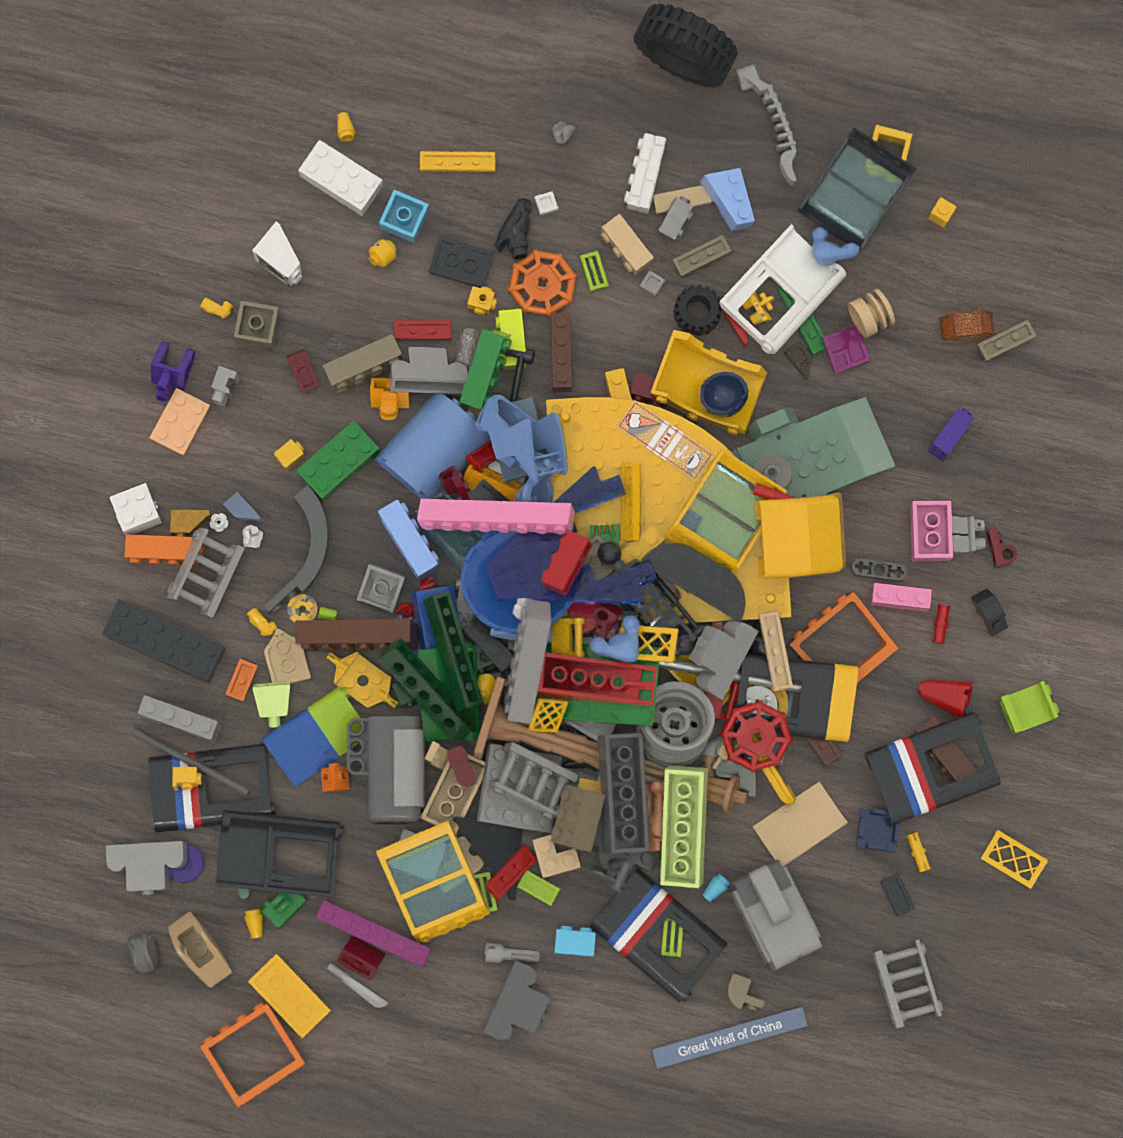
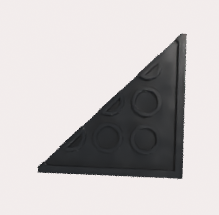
M454 816L452 819L460 827L462 834L472 844L480 859L493 875L521 848L523 829L477 821V819ZM518 880L506 892L510 900H516Z

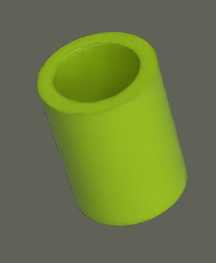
M321 607L318 620H336L338 611Z

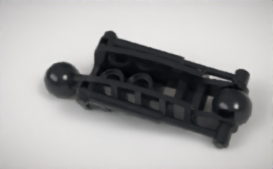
M605 541L597 550L599 561L607 566L612 565L617 571L609 579L610 588L607 590V594L610 597H614L624 611H634L630 606L633 604L638 610L639 616L637 619L639 620V626L674 628L680 624L685 631L678 633L676 657L691 654L698 640L697 637L701 636L705 628L703 624L697 625L678 602L679 599L656 572L640 563L641 560L635 558L626 565L621 559L622 551L616 542ZM646 573H647L648 576L652 579V581H650V580L645 576ZM632 578L639 580V586L636 589H632L629 586V581ZM655 585L662 591L661 593L654 587ZM622 593H624V594L627 596V598H628L627 601H626L625 598L621 595ZM645 593H649L652 596V600L648 604H644L641 601V597ZM665 596H666V597L668 598V600L671 602L670 605H669L668 602L664 599ZM659 601L667 608L663 613L655 606ZM675 606L679 609L682 615L678 616V614L673 610ZM651 608L658 615L653 621L646 614ZM640 616H643L648 623L645 624ZM684 618L694 627L693 632L683 622ZM645 633L649 639L654 637L652 633ZM662 634L661 638L667 643L669 640L664 636L666 634ZM659 637L653 641L654 645L657 648L662 647V645L657 641L660 639ZM664 649L661 652L663 654L662 656L668 657L669 651H666Z

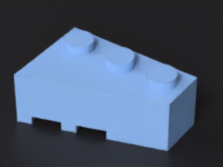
M737 168L704 175L700 183L709 193L712 202L714 201L720 210L719 213L731 231L750 228L755 220L741 169Z

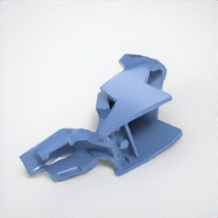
M491 396L480 412L475 425L478 431H487L489 433L496 459H499L509 467L518 466L527 473L529 479L515 495V502L552 503L554 492L550 479L555 474L561 473L565 475L567 473L566 448L562 426L557 413H551L536 421L504 396ZM546 449L549 454H542L536 452V450Z

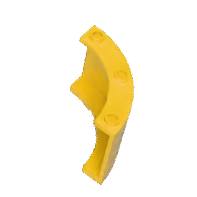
M674 330L651 394L656 397L657 402L667 404L686 414V417L690 420L697 421L698 419L725 429L731 435L737 436L738 433L745 435L767 371L760 365L737 359V362L726 358L727 354L713 348L708 350L704 348V343L690 333ZM720 372L735 373L741 376L747 383L749 391L747 401L743 408L731 417H717L710 414L701 403V386L713 374Z

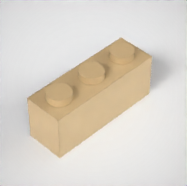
M620 214L602 226V239L612 245L613 253L616 257L623 259L625 262L624 267L629 273L633 272L634 275H637L653 263L654 257Z

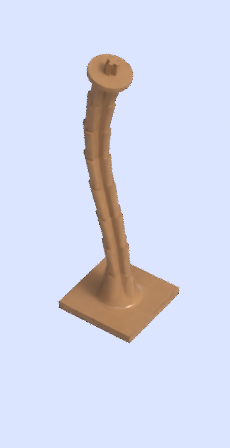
M497 677L474 751L475 758L482 760L489 739L516 743L521 741L546 752L552 751L576 762L582 761L600 769L597 741L589 740L587 736L559 729L558 732L530 731L528 729L530 724L508 721L507 713H504L505 706L500 704L505 679ZM540 723L537 726H535V728L542 727ZM644 756L645 782L648 784L665 783V769L667 767L657 765ZM708 776L707 801L723 806V812L726 814L732 812L736 802L745 804L748 793L739 791L740 777L733 776L731 780Z

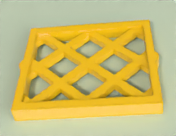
M539 698L528 729L530 731L558 732L568 701L554 698ZM544 702L550 703L546 707L543 705ZM555 703H562L557 708L555 706ZM553 706L554 710L548 713L547 709ZM545 712L546 715L540 719L539 715ZM556 712L558 716L552 719L550 716ZM548 718L550 721L544 725L542 721ZM539 723L542 726L541 728H535ZM551 724L553 725V728H546Z

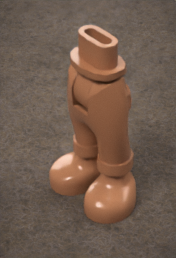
M657 782L650 783V785L645 784L649 851L647 852L661 851L664 783Z

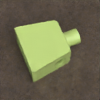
M291 681L253 685V693L259 716L268 717L269 727L281 726L280 716L288 714Z

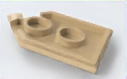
M277 628L264 650L272 683L291 681V684L310 679L311 675L304 650L301 649V646L295 644V637Z

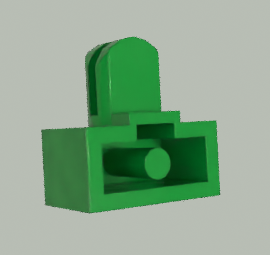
M276 892L278 896L274 900L270 898L262 906L264 908L262 913L280 929L307 902L301 894Z

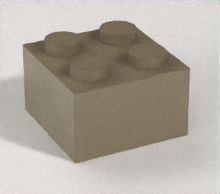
M241 301L234 333L235 342L273 349L280 315L279 308Z

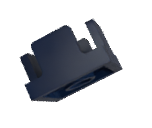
M860 809L856 848L894 853L896 842H898L900 823L892 826L887 810Z

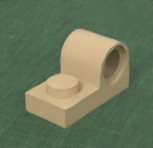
M432 742L425 756V763L444 770L448 762V750L440 747V744Z

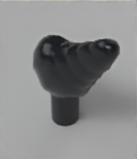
M572 759L562 764L563 768L582 769L588 767L596 772L598 770L597 767L582 761L576 762Z

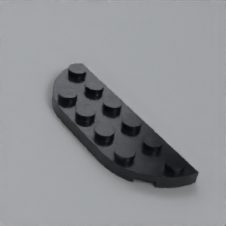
M678 543L657 546L641 559L640 563L733 619L739 622L742 620L746 604L744 590L737 577L725 567L693 548Z

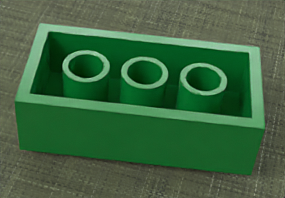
M492 328L482 329L460 399L461 403L483 409L487 400L495 395L492 393L494 387H498L501 376H498L500 368L503 369L505 366L506 358L504 356L506 350L509 351L512 344L510 334Z
M353 420L296 471L306 485L308 484L316 496L324 502L380 453V450Z

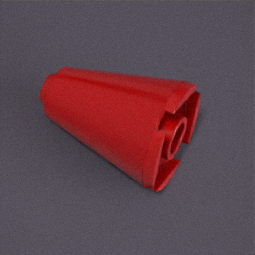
M925 679L924 682H920L918 693L921 694L920 697L956 717H960L967 712L964 711V708L969 706L973 682Z

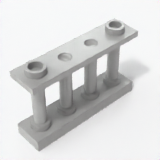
M199 528L192 536L193 542L175 581L168 588L169 594L167 598L177 600V597L180 596L200 606L202 609L201 615L213 618L245 548L234 544L226 547L206 537L208 529ZM202 543L225 554L226 558L223 564L219 565L198 554ZM194 561L216 571L218 574L216 580L211 582L191 572L190 569ZM186 578L209 589L210 593L207 599H202L183 590L182 587Z
M513 742L505 743L503 751L508 753L509 758L499 782H489L488 786L493 788V792L502 796L505 794L542 812V816L547 819L553 820L557 818V811L555 809L565 784L575 783L579 775ZM521 759L525 761V767L514 791L505 785L515 761ZM537 767L541 769L542 774L530 799L522 795L532 768ZM553 775L557 777L558 783L547 807L538 802L549 776Z
M920 940L913 941L914 947L888 955L886 953L883 954L882 950L872 953L894 1029L904 1027L903 1022H906V1019L934 1012L935 1017L942 1016L943 1006L941 1000H937L924 957L926 949L924 943H920ZM917 955L920 966L893 974L892 972L888 973L886 965H889V962ZM923 973L926 985L899 993L897 991L894 992L892 986L895 983L894 981ZM924 993L929 994L931 1004L905 1012L899 1010L898 1003H900V1000Z

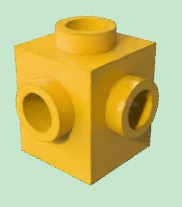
M473 286L467 303L468 309L474 310V313L479 315L490 314L491 309L494 310L497 303L495 292H492V289L482 286L478 288Z

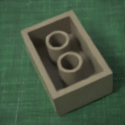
M565 784L561 795L560 807L557 811L555 826L552 830L551 842L591 852L606 795Z

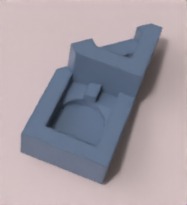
M238 492L223 504L241 523L254 520L257 522L262 521V518Z

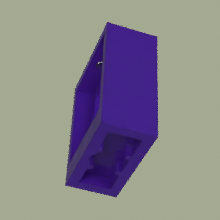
M958 407L927 452L943 462L974 420L972 414L968 410Z

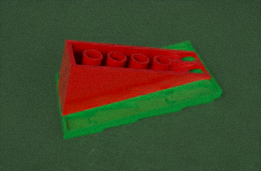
M552 642L547 643L533 714L539 698H554L568 701L562 720L653 726L659 671L658 661L636 660V662L631 663L594 653L588 643H583L585 657L552 654ZM572 643V652H575V643ZM649 647L639 652L642 655L654 654ZM652 648V649L656 652V651L659 650L660 648ZM548 702L543 703L545 707L550 704ZM555 703L556 708L562 703ZM553 706L547 709L548 713L554 710ZM545 712L539 715L540 719L546 715ZM555 712V713L552 714L550 717H551L552 719H554V718L557 717L558 715H557V713Z

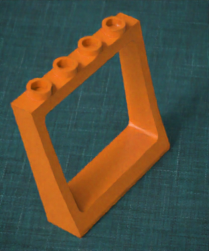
M850 591L847 595L843 593L835 599L837 603L831 607L829 605L825 607L818 619L814 617L806 623L808 626L806 629L796 631L791 636L793 639L787 645L801 660L812 661L800 648V643L848 603L852 602L882 641L880 647L857 665L858 683L899 648L871 615L854 591Z

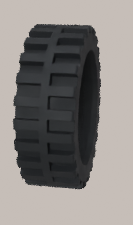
M659 3L658 5L653 4L649 6L633 36L638 50H641L642 54L648 57L652 63L659 65L662 70L670 72L675 77L678 76L682 80L690 81L695 85L701 84L703 87H709V85L711 87L721 86L738 55L737 47L735 44H732V39L727 38L726 33L717 29L716 25L710 24L705 18H700L691 11L687 12L683 8H675L669 4L665 6Z

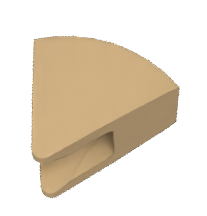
M190 911L168 926L171 940L177 953L208 987H213L232 973L214 939Z

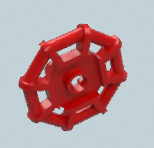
M762 700L742 707H734L723 730L720 731L727 752V759L747 768L751 773L774 765L779 766L790 743L793 742L785 718L786 714L768 706ZM756 711L755 717L745 719L742 715ZM762 711L771 715L774 719L770 722L762 718ZM738 718L742 723L737 732H733L731 729ZM778 723L783 736H776L774 726ZM757 732H760V737H762V739H757L756 742H754L753 737L751 736L752 733L756 734ZM730 737L737 738L739 748L736 750L733 749ZM781 742L779 749L774 754L772 749L775 743ZM741 752L748 754L752 757L751 762L742 758L739 754ZM768 754L770 759L757 762V757Z

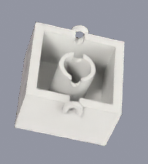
M146 483L110 497L117 515L116 518L125 536L134 535L162 524L157 511V503L153 501Z

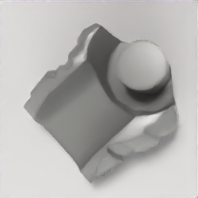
M562 121L552 128L555 141L559 144L566 143L576 127L572 125L567 126Z

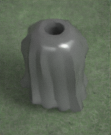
M142 933L141 937L136 939L133 936L127 938L126 948L129 950L134 970L140 974L155 971L159 964V956L154 945V935Z

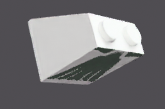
M275 222L252 251L255 260L291 288L293 284L296 285L301 280L302 270L280 224Z

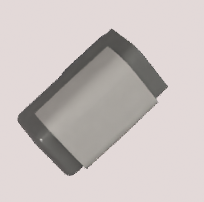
M375 716L350 720L347 725V768L353 776H367L368 820L375 825L420 823L422 820V810H425L426 777L424 760L425 733L421 730V718L418 716ZM359 723L362 725L359 733L352 732L353 724ZM354 743L362 745V749L357 753L351 750ZM355 762L362 764V768L358 772H354L351 769L352 764Z

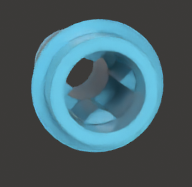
M720 873L717 876L714 875L702 895L711 902L729 889L728 886L731 883Z

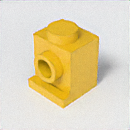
M173 767L172 786L175 791H179V787L191 790L193 787H198V785L202 784V773H199L197 767Z

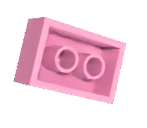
M913 501L910 504L912 562L950 561L953 558L951 501Z

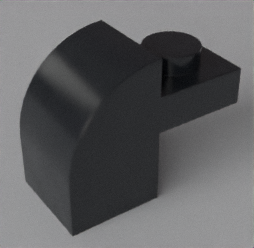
M986 588L971 597L976 612L983 618L988 633L991 636L1008 628L1005 620L1006 614L997 598L989 589Z

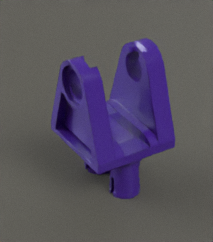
M164 341L160 343L151 362V383L157 384V400L167 402L171 389L177 388L184 392L194 362L195 350L187 348L179 366L171 367L165 365L170 349L168 348L169 343Z

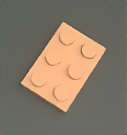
M176 388L154 428L150 440L184 456L211 406Z

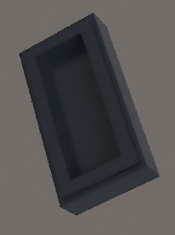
M898 873L880 881L897 917L915 909Z

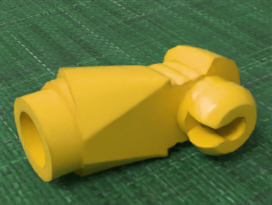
M205 297L200 307L206 313L216 314L221 319H225L232 313L230 310L233 308V305L225 301L221 306Z
M257 608L247 613L249 622L259 629L260 635L270 636L276 631L277 626L275 622L271 621L268 623Z

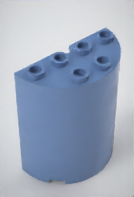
M432 393L374 458L380 466L404 484L420 500L440 499L445 494L439 479L440 473L453 466L456 472L460 471L463 474L470 465L466 462V456L491 440L487 431L477 430L475 425L476 417L470 411L465 412L461 408L460 402L455 398L450 400L443 393Z

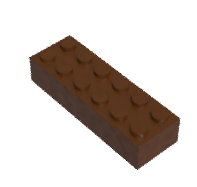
M411 619L296 620L295 644L301 646V649H306L308 652H317V648L325 649V651L329 652L336 651V648L344 649L343 651H355V648H360L363 651H374V648H381L383 651L385 647L399 638L411 650L412 647H418V624Z

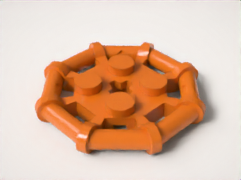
M534 249L527 258L513 263L508 293L512 294L522 308L523 313L545 315L549 318L551 313H556L574 301L573 293L578 277L561 253L554 254ZM540 259L551 260L553 263L552 265H545L540 263ZM535 260L536 264L528 270L524 268V266ZM558 264L563 269L566 275H560V273L556 269ZM519 273L525 275L523 284H518ZM539 279L548 281L546 287L538 286ZM562 281H568L566 293L561 291ZM524 290L529 296L527 302L519 291ZM559 296L562 298L553 306L550 305L549 301ZM533 301L545 303V308L532 306Z

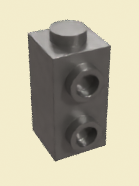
M682 196L674 198L657 232L672 240H675L676 237L680 238L684 231L682 226L685 220L688 222L693 215V211H691L693 206L690 205L691 201Z

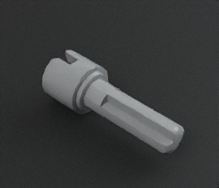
M486 943L484 955L486 958L484 962L501 963L503 960L539 962L540 959L539 951L504 948L502 944Z

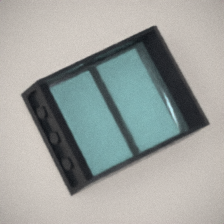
M854 127L797 211L845 243L858 245L861 251L917 168Z

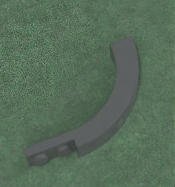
M308 484L293 498L303 510L309 522L311 532L309 554L297 576L263 606L269 614L272 612L277 613L283 607L282 603L287 599L290 601L297 595L296 591L298 589L304 594L316 581L325 563L329 542L327 521L317 496Z

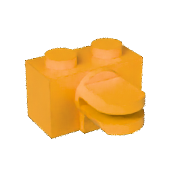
M371 378V408H379L382 419L393 420L398 415V408H409L410 392H390L389 378Z

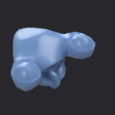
M818 227L813 230L812 255L818 264L828 266L837 260L851 259L858 255L860 251L858 245L849 243L840 248L837 244L826 241L828 237L826 229Z
M634 616L625 617L623 619L625 633L615 635L608 643L603 638L596 637L591 640V650L598 655L608 656L620 661L636 662L639 651L638 630L640 624L638 619Z

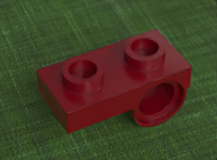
M451 466L440 473L439 479L446 494L453 495L458 493L462 500H470L467 493L470 491V488L460 471L456 472L454 467Z

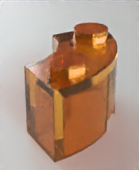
M984 308L974 309L973 312L969 313L951 311L947 312L946 316L939 318L942 340H962V337L973 336L974 339L995 334L993 314L990 311H984Z

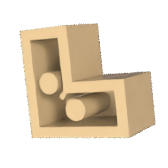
M551 835L532 840L543 879L581 868L576 849L556 853L554 843L551 842Z

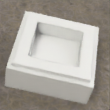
M552 191L534 197L540 216L558 210Z

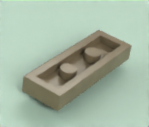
M721 235L673 259L672 262L682 278L730 254L731 249L724 236Z
M1026 320L977 344V347L983 359L987 362L1037 336L1030 322Z

